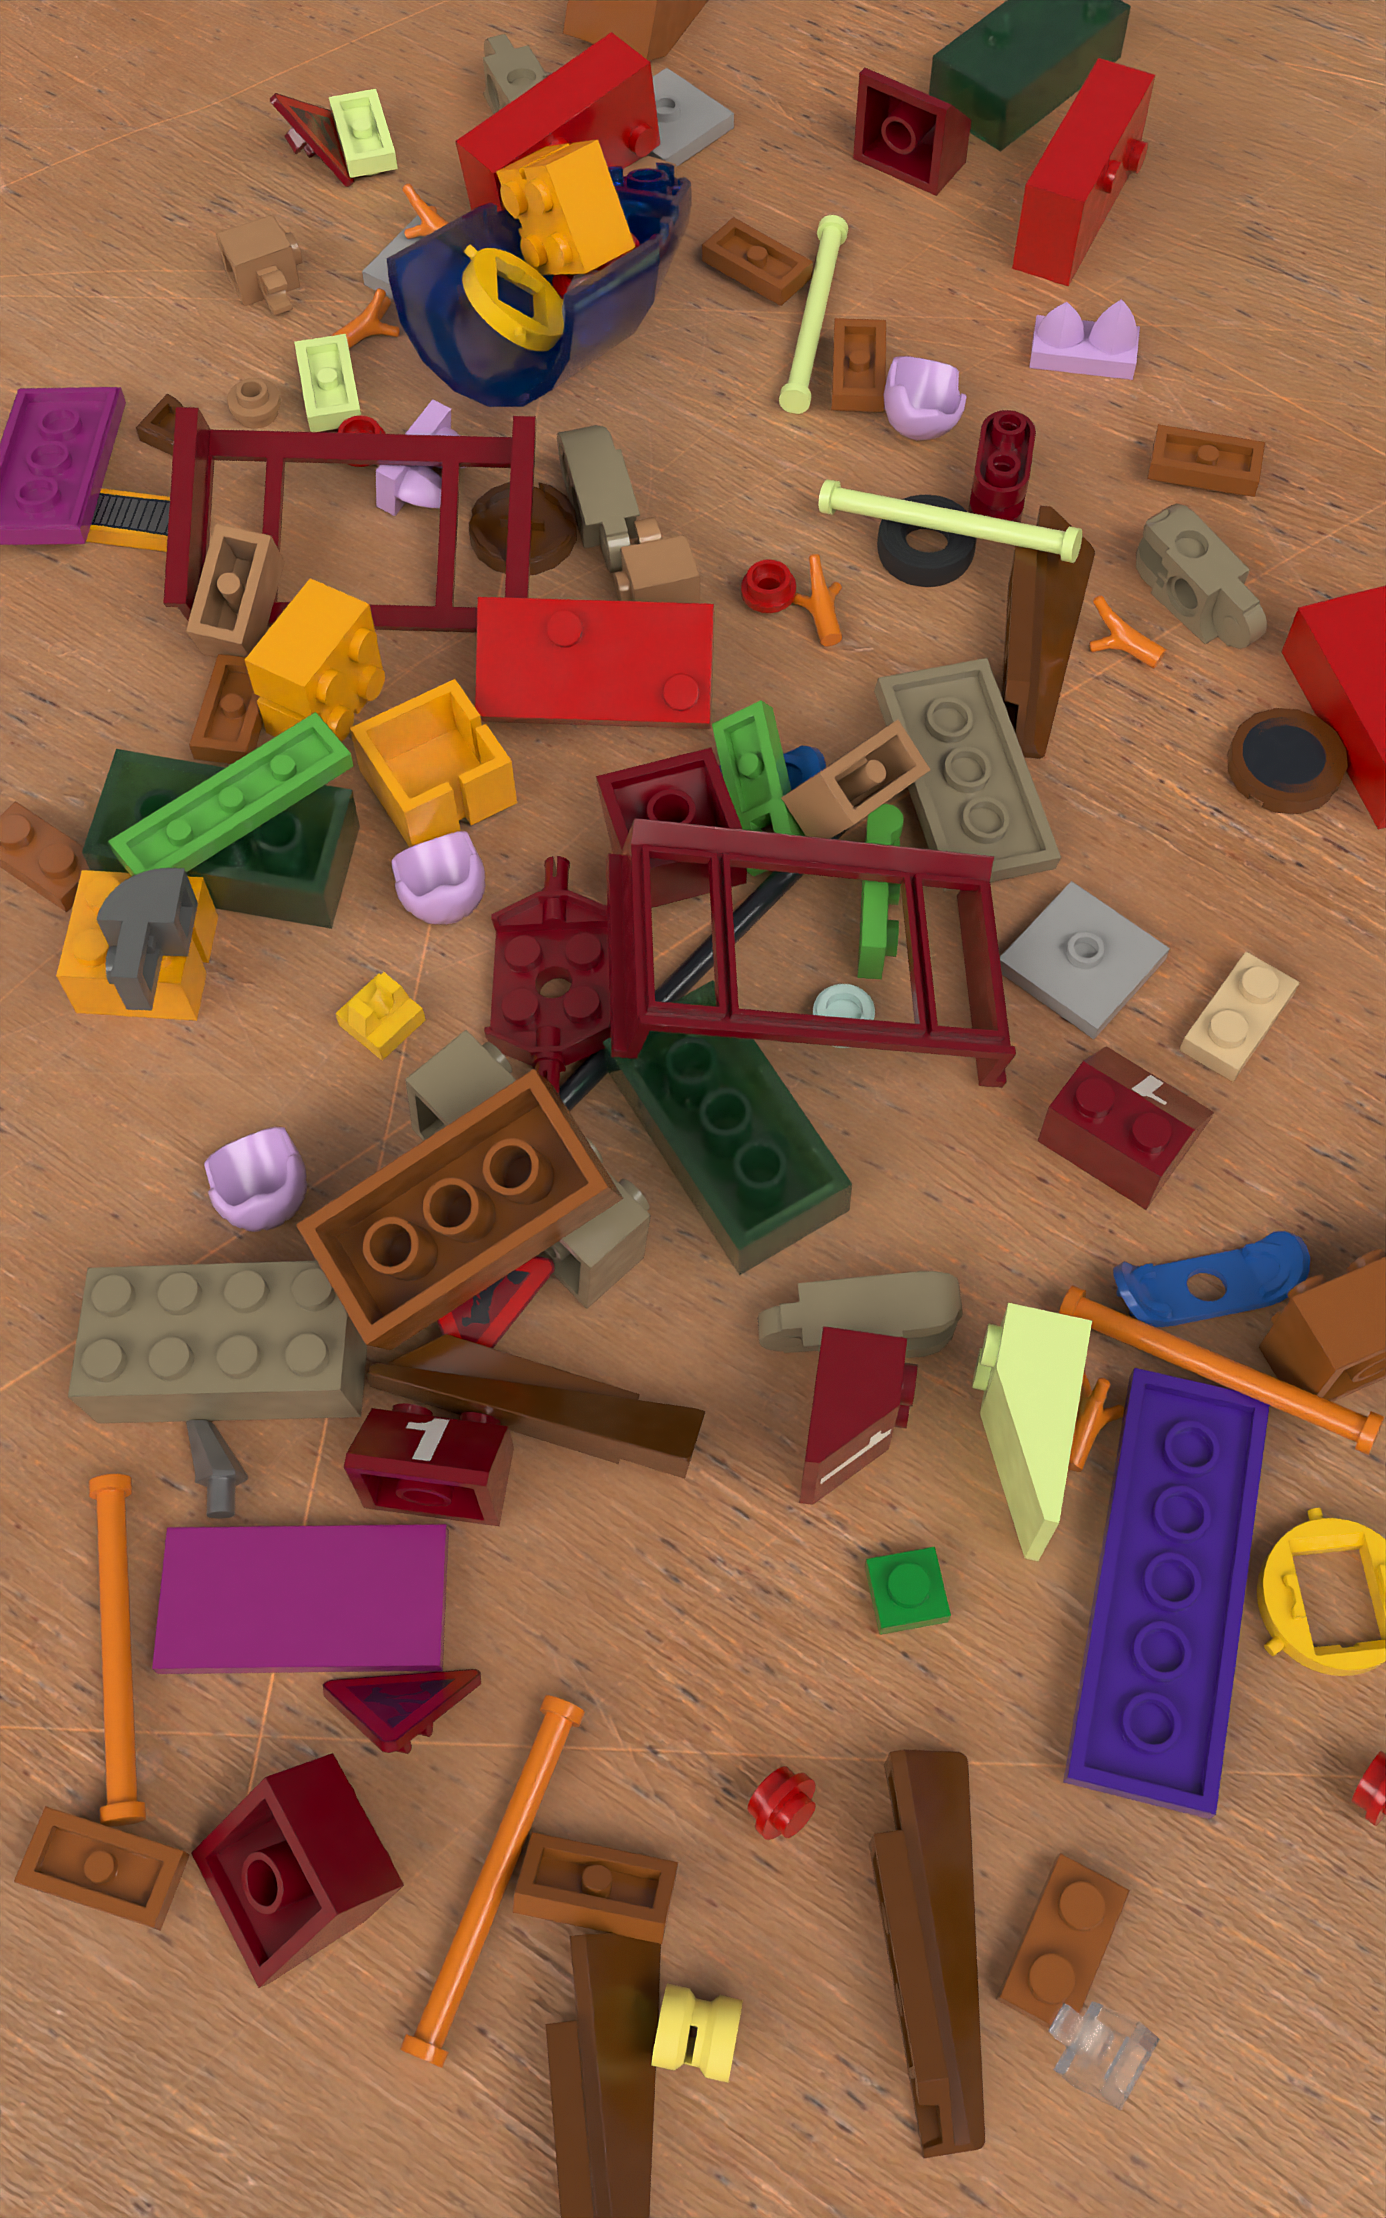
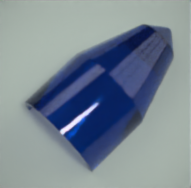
M656 163V169L644 168L633 170L627 176H623L622 166L608 167L629 230L636 236L640 246L564 294L565 320L563 335L550 350H530L511 342L499 334L478 314L464 291L462 275L471 261L464 253V250L470 244L477 251L484 248H496L511 253L526 262L520 247L521 236L518 231L522 227L520 220L514 219L506 209L497 212V205L493 203H488L471 210L386 258L389 283L400 324L423 363L453 391L488 407H524L555 389L636 332L656 299L689 224L692 206L691 182L686 177L677 179L675 177L674 165L669 163ZM497 275L498 299L528 317L533 318V295ZM542 275L553 286L552 280L554 275Z

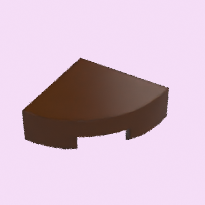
M166 394L136 427L141 442L172 456L176 407H183L176 398Z

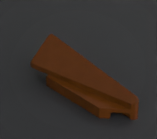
M1040 506L1036 526L1065 532L1069 526L1072 527L1051 506ZM1083 536L1080 551L1074 563L1061 561L1060 554L1015 546L1008 582L1001 696L1024 758L1041 759L1046 753L1095 556L1094 548Z
M447 1334L386 1364L377 1363L371 1365L367 1372L370 1387L459 1415L466 1412L487 1414L498 1419L500 1425L508 1426L510 1431L619 1464L620 1459L684 1479L686 1478L706 1412L692 1407L639 1400L640 1394Z
M927 1750L892 1751L888 1754L884 1768L896 1831L874 1834L869 1843V1851L924 2159L979 2150L985 2144L969 1769L967 1757L961 1752Z
M617 1934L570 1936L577 2020L545 2024L561 2218H649L656 2067L651 2066L658 2028L661 1944Z

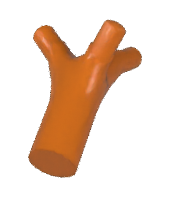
M410 183L406 184L402 190L422 223L405 229V237L407 239L420 236L433 237L456 254L464 252L468 246V236L439 216L435 206H428Z
M378 288L366 309L331 336L346 334L349 349L372 335L384 334L398 337L400 334L398 326L388 325L380 321L391 305V300L385 297V290Z
M812 554L809 556L811 597L796 593L793 603L805 607L813 615L820 643L828 647L836 645L842 640L834 606L835 597L841 591L842 586L839 582H834L827 588L821 567L820 555Z
M1102 595L1094 598L1093 603L1111 634L1108 637L1091 641L1089 643L1091 652L1105 649L1123 650L1154 669L1163 658L1167 649L1129 626L1111 609Z
M1085 1370L1068 1469L1076 1472H1082L1099 1431L1109 1422L1122 1418L1124 1413V1407L1120 1404L1103 1409L1110 1382L1105 1378H1099L1094 1389L1091 1390Z

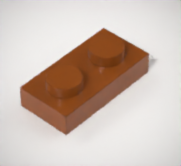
M735 217L730 219L702 244L703 262L780 306L812 279L813 261Z
M835 318L831 410L884 412L886 320Z
M1158 424L1147 479L1255 497L1260 482L1265 442Z
M218 654L189 744L194 760L233 764L256 749L263 720L257 704L260 696L254 694L244 661L246 657Z
M15 801L0 815V867L65 912H68L73 907L82 870L108 872L100 857Z
M45 1806L14 1882L161 1931L190 1855L183 1850Z
M532 1832L514 1893L513 1913L662 1944L676 1881L678 1862Z
M1060 1853L1053 1863L996 2000L1063 2037H1070L1130 1890Z

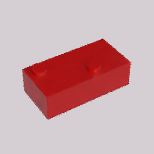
M610 32L456 140L473 220L512 252L520 246L521 236L518 229L522 225L519 219H514L506 210L500 194L501 183L496 171L546 146L568 143L571 145L576 142L598 140L610 176H613L642 157L647 156L661 143L651 62L614 33Z
M1101 58L1097 59L1025 185L1012 269L1065 286L1070 285L1130 173L1138 174L1143 165L1148 142L1141 140L1155 74Z
M1385 585L1298 607L1281 651L1315 715L1338 733L1346 747L1348 764L1346 772L1378 830L1386 828Z
M478 597L475 708L483 722L711 729L714 604Z

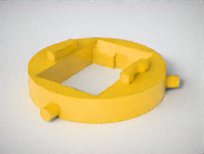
M470 244L464 250V253L471 261L463 271L462 283L469 301L478 314L499 334L521 347L534 351H547L553 348L569 325L568 302L560 298L553 286L536 269L517 256L496 248H484L477 251ZM497 275L533 295V318L528 317L498 299Z
M1321 1508L1310 1509L1307 1511L1309 1521L1288 1531L1269 1551L1259 1571L1257 1581L1258 1607L1264 1625L1272 1637L1271 1640L1264 1644V1648L1273 1657L1283 1650L1301 1665L1323 1674L1353 1676L1371 1671L1386 1662V1539L1362 1524L1344 1519L1323 1518ZM1359 1549L1381 1640L1359 1642L1353 1647L1342 1648L1340 1645L1314 1647L1292 1556Z

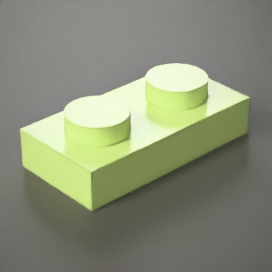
M371 89L329 97L331 114L349 177L372 176L380 172L398 169L396 153L377 90Z
M346 334L295 341L310 432L338 429L346 419L360 416L361 411Z

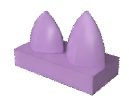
M1122 299L1105 310L1096 322L1081 320L1076 310L1068 302H1065L1054 308L1046 316H1036L1029 368L1133 380L1137 363L1140 327L1136 326L1131 310Z
M433 399L405 433L407 435L460 436L451 429V408ZM380 465L376 470V507L393 516H396L405 503L426 508H440L442 478L432 470L434 466Z

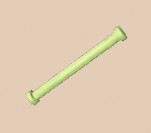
M828 215L822 218L817 230L820 244L788 383L782 387L779 396L780 406L789 413H803L808 410L812 395L808 386L839 247L846 241L848 234V224L843 218L836 215Z
M829 479L823 483L819 495L818 505L821 513L833 515L836 510L1060 554L1061 561L1070 563L1076 561L1082 542L1081 528L1069 526L1065 532L841 488L839 481Z

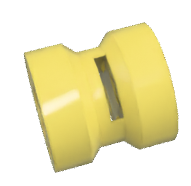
M667 1984L659 2017L651 2066L675 2071L685 2064L700 2068L705 2078L728 2083L743 2000L720 1995L710 2002L695 1998L690 1988ZM691 2026L698 2027L696 2038L689 2037Z

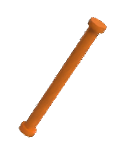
M1074 1285L1070 1287L1061 1304L1059 1314L1091 1320V1329L1352 1440L1357 1443L1355 1447L1357 1451L1369 1455L1385 1416L1370 1411L1367 1417L1092 1301L1086 1298V1290Z
M124 1474L100 1475L89 1480V1497L97 1501L107 1805L99 1810L100 1824L108 1827L131 1825L146 1820L145 1803L137 1799L125 1506V1498L132 1494V1479Z
M545 1695L539 1710L545 1714L415 2034L414 2036L406 2034L400 2050L443 2068L449 2053L443 2050L442 2047L572 1726L579 1727L585 1711L580 1707L554 1696Z

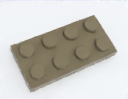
M978 659L878 678L874 692L886 727L898 719L930 768L929 772L908 786L928 848L930 850L994 856L990 882L1056 869L1061 855L988 659ZM943 888V891H944V892H945V891H950V890H955V889H946V888Z

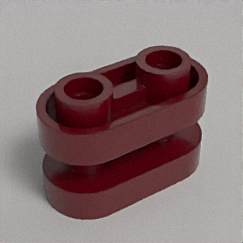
M1002 410L990 414L983 421L968 513L1021 523L1036 436L1035 425L1026 415L1013 410Z

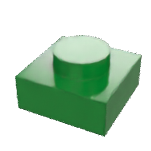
M935 1547L866 1559L864 1567L879 1635L949 1622L951 1613Z

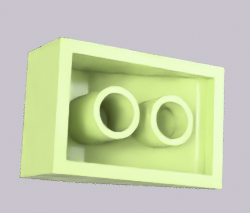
M1008 1303L1001 1325L988 1324L983 1348H980L976 1362L972 1388L984 1391L980 1416L1024 1558L1039 1561L1060 1522L1092 1321Z

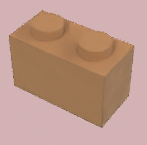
M215 523L186 629L187 634L202 654L217 657L218 654L247 657L265 635L285 562L270 535Z
M897 719L788 792L781 799L807 837L831 839L856 824L930 771V768Z

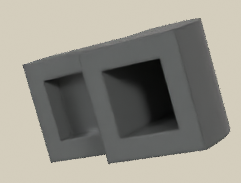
M159 868L130 877L108 895L98 912L96 920L109 945L106 956V977L109 984L115 985L127 1010L152 1011L162 957H188L198 902L184 868Z

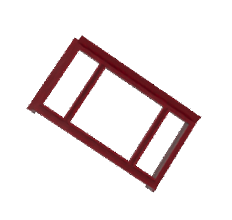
M176 407L164 605L166 607H178L187 621H189L209 548L215 460L266 462L262 534L270 535L273 538L279 552L281 547L285 462L442 466L435 606L369 605L375 630L477 633V607H454L460 467L511 468L505 597L529 598L536 416H513L512 437L216 430L210 429L199 408ZM278 588L267 627L273 625L290 603L277 602Z
M634 818L621 854L608 853L606 858L611 1057L637 1059L649 1032L659 1031L975 1057L979 1086L1003 1088L1007 1083L1005 1068L1015 1057L1016 1049L1015 1046H1011L990 884L994 856ZM650 858L708 864L716 1006L655 1001ZM730 867L900 884L915 1024L739 1009ZM923 886L960 890L957 894L972 1028L938 1026Z

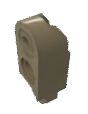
M506 34L490 37L484 41L485 57H483L486 89L483 95L493 114H495L545 79L547 74L529 45L514 49Z
M594 425L557 433V446L560 466L570 503L575 509L576 523L584 548L600 545L607 570L610 573L622 571L621 547L630 546L629 539L637 538L633 521H636V518L640 516L621 449L615 450L612 436L607 428Z
M1176 503L1168 506L1146 521L1143 529V538L1136 551V569L1141 578L1152 588L1151 594L1204 644L1219 637L1228 647L1232 646L1242 649L1257 641L1266 633L1267 620L1259 604L1260 600L1244 585L1250 569L1194 511L1185 505Z
M917 1271L798 1283L799 1302L780 1304V1306L766 1309L759 1313L757 1320L759 1344L768 1350L784 1351V1353L820 1352L823 1326L908 1338L905 1358L926 1357L940 1352L952 1340L957 1323L963 1315L960 1286L956 1277L949 1273L938 1271Z

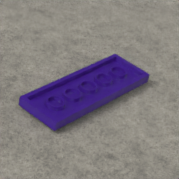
M1139 1368L1133 1369L1128 1382L1063 1783L1206 1819H1211L1216 1815L1270 1405L1235 1390Z

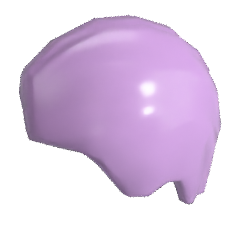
M911 356L893 358L883 396L889 423L897 432L916 441L930 440L945 435L958 423L964 412L967 396L964 393H961V395L959 393V371L957 368L947 363Z
M466 831L449 833L414 845L396 854L391 860L398 899L408 912H411L416 918L422 919L428 924H452L459 922L463 917L469 916L483 898L486 886L484 865Z
M269 1127L231 1141L210 1154L204 1163L210 1185L208 1195L213 1207L223 1219H226L231 1225L252 1232L276 1228L282 1225L285 1220L293 1217L305 1199L307 1192L305 1165L299 1151L283 1127Z

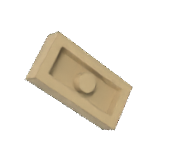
M1245 952L1189 1030L1179 1050L1234 1082L1293 997L1300 982L1250 953Z

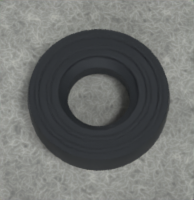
M915 495L902 499L967 512L958 503L942 496ZM882 519L878 530L877 549L880 561L885 569L898 580L914 586L936 587L948 584L966 572L975 554L977 538ZM929 529L943 534L948 544L943 550L937 552H922L910 547L906 537L912 531Z

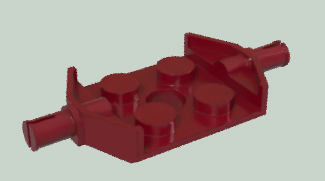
M552 856L544 861L545 878L544 888L541 891L492 914L491 920L496 931L491 1020L490 1026L484 1028V1033L488 1042L495 1045L504 1055L533 1066V1069L553 1085L560 1096V1072H566L567 1065L611 1045L608 919L606 905L568 890L570 861L565 857L557 856L556 867L554 857ZM553 979H565L571 983L570 989L560 997L546 998L540 995L542 987Z

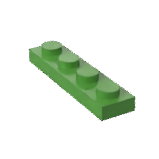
M315 712L108 842L114 855L131 876L159 868H184L188 872L352 768L354 765L351 753Z

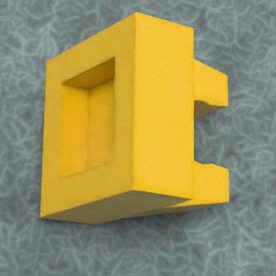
M385 972L377 974L335 1013L339 1026L382 1061L426 1021L423 1008L413 1001L403 987Z

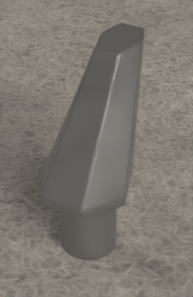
M207 1420L186 1421L195 1470V1483L207 1487L206 1516L216 1519L233 1517L235 1515V1486L248 1480V1475L214 1423Z

